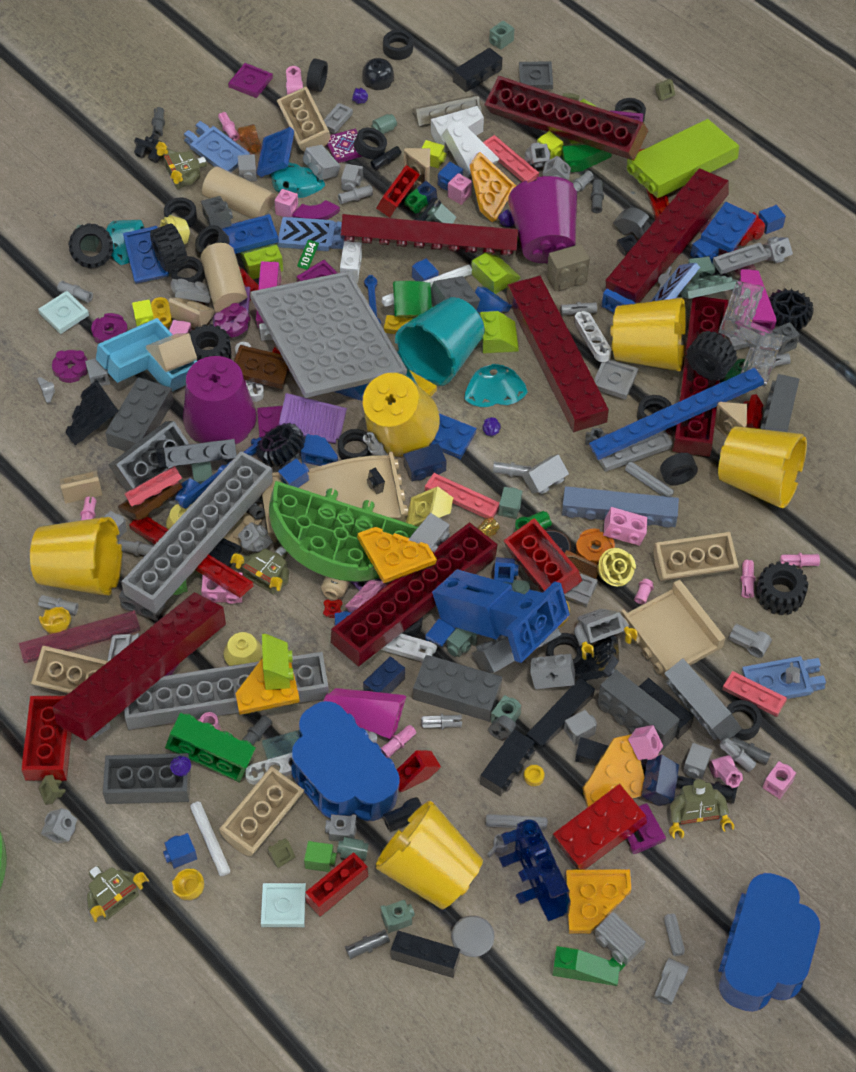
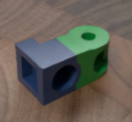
M425 181L407 196L404 204L414 213H419L424 206L431 202L432 198H437V190L429 182Z

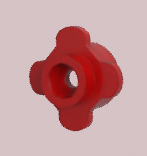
M326 599L323 602L325 606L324 616L335 618V613L342 612L341 606L343 602L341 600L330 601Z

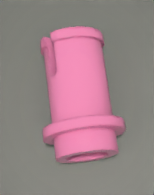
M643 579L639 582L640 587L634 598V601L638 604H645L650 591L654 589L653 582L649 579Z

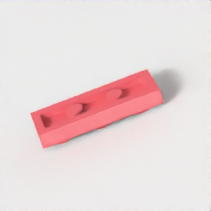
M173 466L125 493V496L131 506L139 505L146 498L159 494L164 488L177 484L182 477L176 467Z
M732 671L723 685L724 691L742 700L749 701L776 717L787 701V697Z

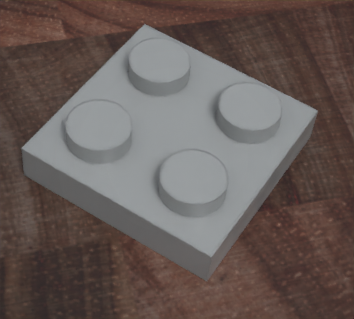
M614 360L602 362L594 381L600 392L626 400L637 376L638 368Z

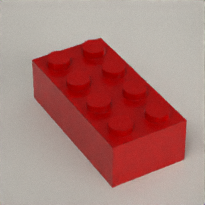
M535 518L503 540L508 552L542 593L554 581L561 583L564 594L583 581L576 566Z
M30 696L21 768L25 781H42L47 775H53L55 780L67 781L72 733L57 725L53 706L65 696Z
M619 783L555 831L553 837L577 870H586L647 823L645 813Z

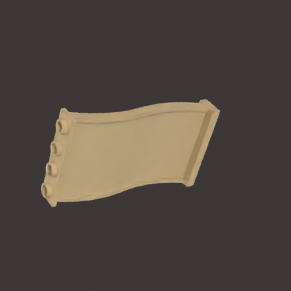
M389 452V455L345 459L311 468L308 472L309 481L299 487L322 496L326 495L327 489L333 488L331 495H333L334 489L337 490V501L362 508L363 502L369 500L368 507L371 501L375 504L374 513L405 522V516H408L407 505H403V501H405L404 490H400L399 486L402 485L401 474H397L396 471L399 470L398 459H394L393 452ZM375 467L385 480L384 490L380 494H376L367 484L369 470ZM278 472L272 473L273 482L262 493L267 532L273 541L272 543L277 542L278 539L270 522L269 501L275 481L282 483Z

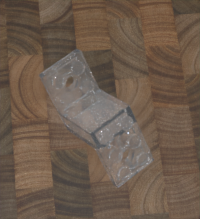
M736 281L718 333L750 346L741 373L756 368L764 379V385L761 387H766L784 335L752 322L764 287Z

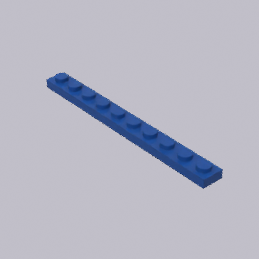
M752 368L590 442L589 446L597 460H600L710 410L720 402H727L764 385V379L756 368Z

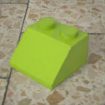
M276 244L240 253L245 269L252 279L260 278L261 261L279 262L280 271H284L282 255Z
M485 252L472 260L471 275L495 294L507 288L508 284L514 283L521 278L497 255Z
M499 311L480 312L485 329L481 340L483 354L519 352L515 321Z
M262 634L263 673L266 690L290 688V680H294L293 668H289V663L293 662L292 650H288L287 642L268 634Z

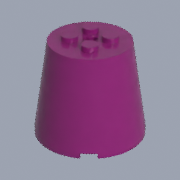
M542 176L537 177L536 181L529 183L526 180L511 190L508 196V204L515 228L518 229V238L525 258L535 263H548L549 253L576 245L577 190L572 182L560 177Z
M210 356L200 359L190 367L186 375L183 423L187 434L192 440L200 443L235 439V445L244 441L251 430L255 428L257 413L240 367L233 360L222 356Z

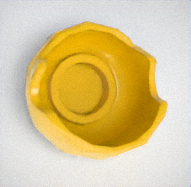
M54 607L50 610H45L44 616H39V621L42 628L49 634H60L68 628L71 616L69 611L63 607Z
M184 869L178 872L174 880H172V891L182 900L192 901L202 894L205 885L204 878L195 869Z

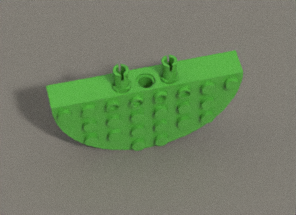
M275 481L269 501V517L273 531L281 545L294 559L321 575L344 581L380 578L357 538L358 533L377 527L383 529V532L392 535L395 533L410 538L418 529V526L374 513L375 504L372 501L368 507L369 500H365L362 508L337 501L338 491L334 489L333 495H331L333 488L327 489L326 495L322 496Z

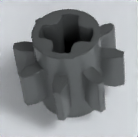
M592 428L591 432H586L585 445H589L590 442L608 433H604L602 428Z

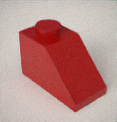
M416 750L396 769L400 778L398 789L400 792H404L428 780L441 768L432 751Z

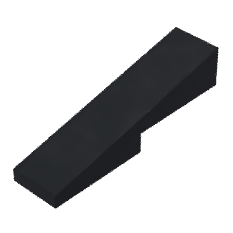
M579 678L575 685H572L526 734V737L535 741L534 744L542 749L564 729L565 720L574 716L593 699L596 689L582 678Z
M580 736L575 762L596 766L609 746ZM642 759L640 761L645 777L647 759Z

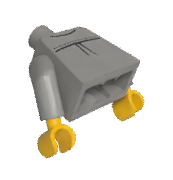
M598 609L577 618L578 623L574 633L579 645L582 646V658L585 660L586 653H591L592 657H594V648L588 643L620 632H625L626 643L631 644L632 638L637 641V630L629 628L630 625L620 612Z

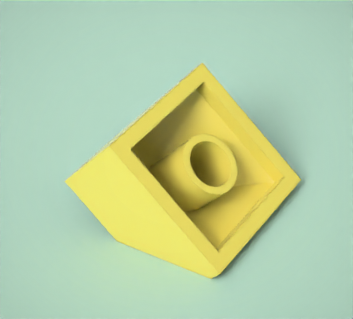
M438 486L411 497L406 523L420 526L430 513L438 518L450 514L453 497Z

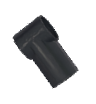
M411 798L404 802L402 807L383 814L385 825L390 832L407 826L410 823L407 819L422 806L419 798Z

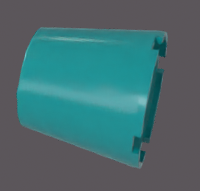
M456 297L447 298L398 329L395 335V343L398 344L399 348L397 353L410 371L434 383L436 386H444L455 377L482 340L485 332L484 323L476 309L468 302Z

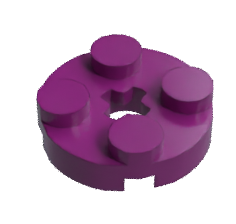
M233 303L215 314V327L218 325L221 329H225L226 334L230 335V337H237L247 330V324L251 317L246 308L238 303Z
M107 313L104 314V317L100 319L98 317L93 321L91 330L95 342L102 343L127 332L128 326L121 315ZM110 327L113 328L112 331H107V330H106V329H109Z
M81 350L58 351L52 361V370L55 377H58L62 382L73 383L79 381L83 375L86 376L88 370L85 361L88 359L85 353ZM73 364L71 368H68L67 365Z

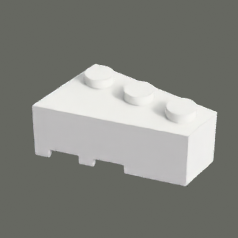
M478 106L431 119V134L436 143L445 145L446 154L450 149L442 134L448 127L462 122L476 136L483 132L484 117Z
M462 122L448 127L442 134L458 166L463 168V175L466 178L472 176L469 165L478 152L485 155L494 165L499 160Z

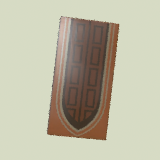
M566 550L565 555L576 566L580 574L596 579L598 564Z

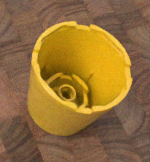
M683 298L616 306L613 315V325H611L610 334L613 336L611 348L614 359L616 361L681 371L685 345H681L682 335L686 334V313Z
M400 373L382 374L373 379L366 387L363 394V409L367 432H372L378 442L383 444V449L388 455L389 452H393V456L403 457L405 453L428 447L439 429L440 415L434 400L410 378Z
M735 426L728 434L720 451L719 480L775 506L785 508L797 489L798 483L795 481L798 471H803L807 439L803 434Z
M100 517L38 527L33 535L30 546V566L35 581L45 586L98 595H111V589L116 588L119 582L122 567V544H118L117 535L120 532L116 522L111 517Z
M427 801L407 819L410 823L403 831L398 829L378 857L375 868L440 909H445L460 895L462 896L467 892L470 887L469 884L479 873L483 859L432 801Z

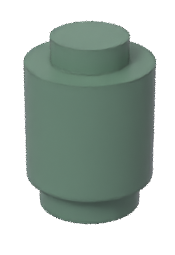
M386 114L373 120L371 128L385 134L394 130V127L397 126V121L393 114Z
M344 837L343 841L339 840L337 853L341 854L340 858L346 859L354 852L361 860H366L369 843H364V840Z

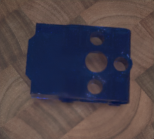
M528 819L517 823L515 830L501 834L505 845L515 841V852L499 857L502 867H508L520 861L523 870L519 871L518 875L522 883L529 880L532 887L516 894L519 904H524L537 898L548 922L569 914L571 905L570 890L538 823Z

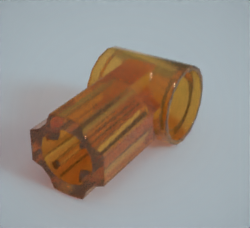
M251 124L238 128L241 143L244 142L247 151L252 154L258 153L262 146L255 125Z

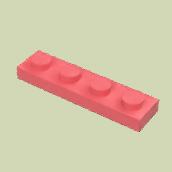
M495 135L483 142L499 158L498 162L520 181L524 182L527 180L529 183L539 177L537 170Z
M433 473L425 485V491L438 486L453 497V504L492 521L499 510V502L436 473Z

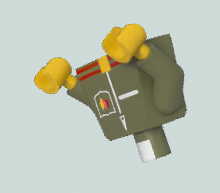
M158 142L156 145L157 154L159 156L164 154L165 168L176 189L186 185L192 186L200 179V168L207 166L204 157L195 159L190 151L175 152L168 149L163 142Z
M279 547L274 553L268 549H263L248 556H242L237 553L232 556L230 563H236L235 567L237 569L243 566L244 577L273 595L289 583V569L287 561L284 559L288 553L282 547Z
M701 779L695 780L693 785L682 787L680 794L670 805L671 822H673V825L669 828V834L674 839L676 831H679L678 834L681 839L684 837V831L679 827V822L680 825L715 820L722 816L720 825L723 831L726 832L724 828L726 823H730L732 830L734 829V824L731 818L728 817L729 810L725 797L717 789H713L711 783H705Z
M99 866L91 869L89 876L93 881L88 885L90 891L87 894V907L94 922H97V917L104 916L107 921L139 896L137 887L141 890L143 888L141 884L145 881L149 882L143 872L135 874L122 869L116 870L113 867L105 872Z

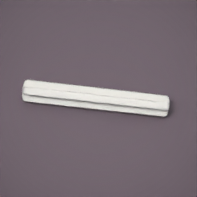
M199 801L190 805L191 811L220 876H225L230 873V868L202 804Z

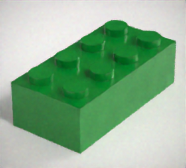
M180 712L169 734L165 749L176 754L188 753L191 761L240 783L256 747L252 746L249 741L235 738L227 731L215 729L210 723H202L196 720L194 716Z

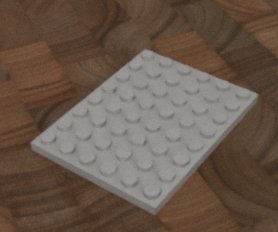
M349 271L250 292L251 300L305 398L368 384L376 377L385 373L406 375L407 369Z

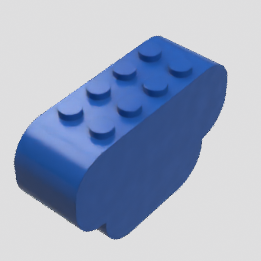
M323 701L307 709L300 718L299 739L295 742L292 749V777L297 785L304 789V793L320 812L330 819L331 814L343 816L355 814L362 820L375 821L381 819L383 814L392 811L397 802L400 781L393 761L383 755L380 746L369 739L366 730L360 728L356 724L355 718L350 713L347 714L340 705L330 701Z
M772 873L757 875L750 882L746 894L741 893L736 908V914L718 972L722 973L719 990L723 999L729 1005L744 1011L753 1012L761 1010L769 1003L771 998L788 1000L795 997L799 993L810 969L820 932V921L817 914L811 908L799 903L800 894L797 887L785 877Z

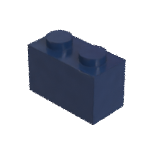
M439 443L403 454L404 467L411 482L423 480L426 477L432 476L433 473L439 475L446 471L447 460Z
M390 656L363 682V691L391 694L405 680V667Z
M664 755L647 760L641 796L657 806L672 803L675 797L679 764Z

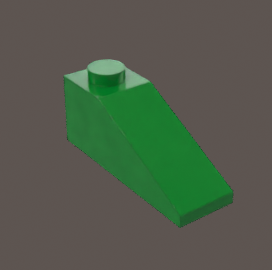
M588 145L562 146L561 158L571 167L570 172H581L612 157V153Z
M556 946L552 976L617 986L620 964L579 949Z

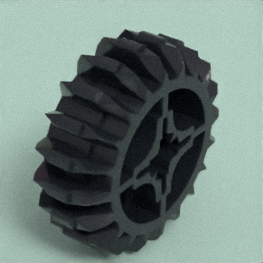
M785 287L782 291L778 289L776 293L772 292L769 300L776 317L775 326L780 327L790 322L795 329L801 330L803 327H806L808 322L811 321L814 312L813 302H810V297H805V293H799V289L793 291L792 288L787 290Z
M283 423L281 426L277 425L275 428H271L269 432H265V435L260 437L261 440L257 442L256 453L265 465L278 467L280 464L284 465L292 458H296V455L301 453L300 449L304 448V443L306 442L301 429L295 424Z

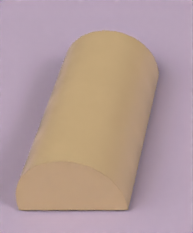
M307 86L277 100L289 127H292L295 131L294 137L302 151L305 152V149L310 146L322 145L325 147L330 140V132Z
M218 166L210 170L202 187V195L208 198L221 196L223 201L227 202L229 208L252 219L264 216L275 204L274 200L277 197L275 193Z
M215 243L205 248L201 254V262L214 310L218 313L231 304L240 303L248 297L233 247L226 243Z
M730 532L657 542L654 544V562L657 575L661 581L725 572L739 568Z
M42 646L31 684L69 694L108 661Z
M271 766L220 827V834L237 851L244 855L252 856L301 797L304 789Z

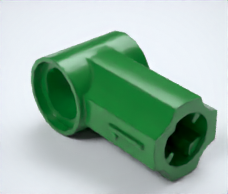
M541 511L528 518L519 517L515 522L514 532L534 518L543 529H546L552 525L550 516L547 512Z

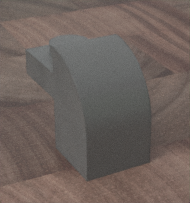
M628 208L622 211L613 222L623 235L633 232L638 239L651 226L647 221L649 216L637 208Z

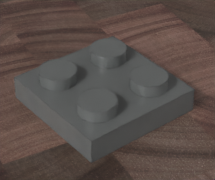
M519 62L520 82L542 90L553 89L552 62Z

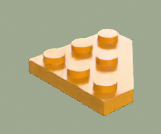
M478 152L469 165L480 212L491 222H494L508 201L511 190L516 185L485 155Z
M377 527L365 530L357 535L360 544L383 584L436 564L437 559L426 543L420 542L419 544L410 541L408 537L383 532V529Z
M263 658L235 693L239 715L300 703L295 676L294 680H290V688L266 690ZM291 662L289 663V668H293Z
M632 734L616 737L611 740L606 752L600 758L592 775L583 786L587 807L619 783L631 798L641 797L644 774L641 761L638 760L628 740Z
M630 869L566 870L569 934H590L631 893Z

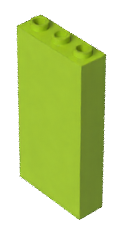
M706 119L638 152L634 161L627 159V171L640 184L646 187L651 194L660 198L684 186L699 168L712 172L738 159L740 146L713 122Z

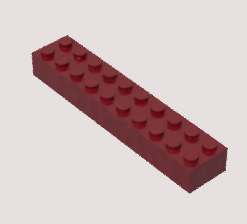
M499 75L484 104L492 114L546 132L550 131L555 135L633 161L649 131L644 122Z
M699 168L606 278V289L616 292L632 300L634 303H640L656 284L660 275L665 273L729 195V180Z
M342 214L341 238L347 242L362 240L361 243L372 244V241L379 242V245L389 246L390 243H396L398 247H407V244L414 245L413 248L424 249L425 246H431L432 250H441L442 247L448 248V251L454 252L466 249L467 253H476L479 250L483 251V254L485 252L490 254L500 252L501 256H510L512 253L514 254L517 248L518 229Z
M541 275L508 284L507 300L512 305L511 308L573 433L607 423L609 409Z
M702 296L692 298L679 402L720 382V380L706 379L693 370L686 358V351L701 332H716L725 337L729 300ZM717 406L676 425L673 452L710 457Z
M469 522L440 544L435 552H433L437 559L436 564L395 579L331 629L330 643L359 667L436 606L432 592L454 571L461 570L477 574L496 558L498 544Z
M195 592L192 593L53 706L57 725L87 741L226 625L224 607Z

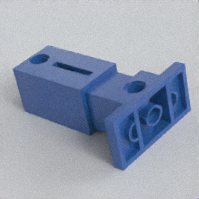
M456 570L432 592L441 620L453 627L497 639L500 635L507 636L514 660L522 663L570 615L562 585L555 581L543 593L529 590L526 594L514 592L511 584Z

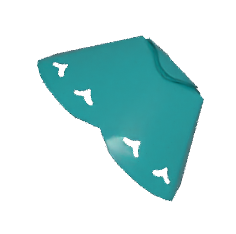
M288 163V165L294 167L287 166L284 169L271 173L272 185L275 191L280 193L284 189L298 194V198L310 196L325 186L324 180L317 181L318 177L312 170L295 163ZM287 181L289 183V187L284 188L283 182Z
M114 220L107 226L106 231L109 232L113 241L112 257L120 265L130 263L123 233L144 229L145 227L141 220Z
M493 363L478 369L474 373L465 391L464 399L478 407H491L495 404L510 405L520 401L528 391L525 383L513 369ZM495 369L497 370V374L492 375L490 374V371Z

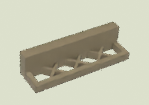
M471 95L412 108V113L416 115L417 125L421 126L430 124L433 118L478 106L481 112L482 109L479 96Z

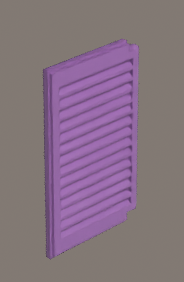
M286 393L278 425L281 426L283 423L295 424L301 429L305 437L307 434L319 435L326 438L329 443L336 444V439H339L342 432L347 408Z

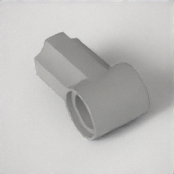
M739 624L734 626L729 636V640L747 648L748 652L757 658L764 656L772 642L771 637L765 632L758 631L755 633Z
M668 958L661 975L662 979L654 995L658 1002L672 1005L678 988L685 979L689 966Z

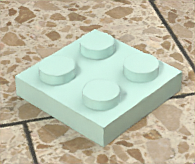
M65 291L38 309L39 314L60 334L89 316L88 310L68 291Z
M263 883L261 927H305L306 883Z

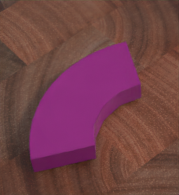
M327 200L312 206L301 204L292 214V217L327 220L335 216L340 211V207Z

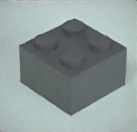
M463 276L433 281L431 299L434 306L447 298L456 297L465 300L477 310L480 299Z

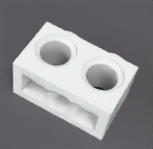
M344 241L340 273L349 271L355 282L358 283L362 260V243Z

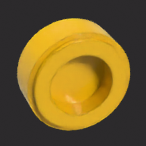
M530 765L525 769L524 780L528 785L539 786L543 783L545 773L542 767Z

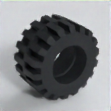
M95 223L82 224L70 236L68 243L69 251L74 261L80 266L89 269L99 268L105 265L111 258L113 241L109 232L104 227ZM95 236L101 241L102 248L99 254L87 256L82 252L80 245L85 237Z
M172 223L151 230L150 239L155 255L166 272L188 264L184 242L179 231Z
M204 324L202 327L197 326L195 330L189 332L197 361L210 356H222L231 359V343L225 329H221L218 325L214 327V324H209V326ZM207 347H214L213 349H210V350H203L204 348H207Z
M701 332L686 351V358L691 368L699 375L710 380L715 379L718 381L723 379L737 360V352L734 350V346L730 344L728 339H725L724 336L716 332Z
M781 561L776 562V565L773 563L769 564L761 572L756 588V597L759 599L760 605H764L765 610H772L771 613L773 614L778 612L779 615H784V613L789 615L792 614V611L796 612L803 605L809 584L806 574L802 575L803 570L801 568L797 569L795 564L789 565V562L781 564ZM774 585H784L791 591L781 592Z

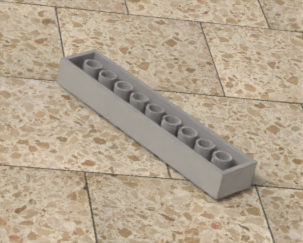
M240 451L122 580L124 595L156 613L273 482L272 468Z
M317 652L293 656V662L291 663L300 703L324 699L326 694L329 693L323 653ZM259 662L164 676L124 709L128 730L175 723L180 712L190 714L196 719H200L207 712H212L216 716L238 713L235 693Z

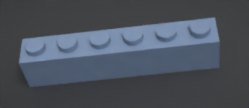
M565 486L562 516L605 520L610 508L614 507L647 517L648 526L676 527L679 498Z

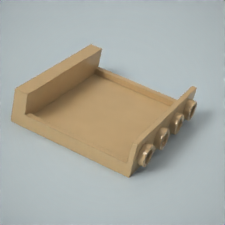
M681 580L674 582L671 590L628 613L624 609L621 611V615L630 625L629 628L637 630V641L633 638L632 641L639 645L644 657L652 662L654 670L657 674H661L664 680L667 679L664 673L682 658L689 665H692L724 646L725 636Z

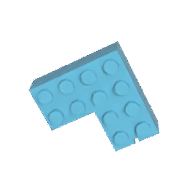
M158 318L99 343L96 353V360L105 370L108 369V373L117 383L144 370H148L161 385L172 388V391L186 385L187 372L197 362L196 360L171 371H164L146 349V345L172 335Z

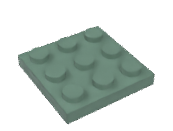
M720 275L709 276L707 280H703V278L694 279L693 283L686 284L678 296L690 299L740 288L739 281L732 279V277Z

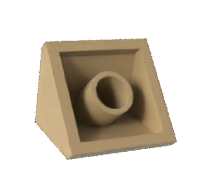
M405 148L404 167L407 165L420 174L415 183L419 186L425 181L430 183V149Z
M183 298L169 299L171 317L178 321L191 323V327L194 328L197 326L202 327L204 324L207 325L215 314L214 309L194 300Z
M176 333L146 345V349L165 372L197 360L189 333Z
M718 403L715 428L726 438L733 427L747 426V404Z
M97 471L60 479L65 504L84 500L86 497L102 496Z

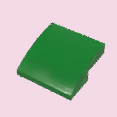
M393 282L395 317L410 319L432 308L430 282Z

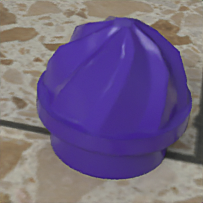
M361 87L359 89L355 88L352 101H355L356 104L365 103L368 100L367 92Z
M509 209L499 215L498 219L501 225L505 227L514 225Z
M490 417L484 420L482 429L486 435L490 437L496 436L501 429V424L498 422V419Z
M179 755L171 761L170 769L173 774L182 777L191 770V762L187 757Z

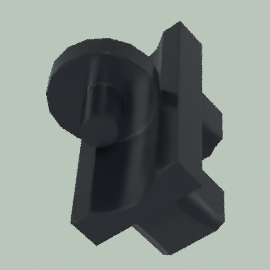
M152 134L150 137L146 136L145 140L136 137L134 140L136 144L134 154L137 157L144 158L145 153L149 152L148 159L151 162L158 163L161 157L164 158V154L162 156L157 154L156 145L162 141L158 140L157 134Z

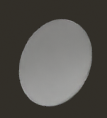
M466 916L454 925L451 933L452 943L454 947L460 949L461 954L469 957H478L487 953L494 943V930L484 918Z

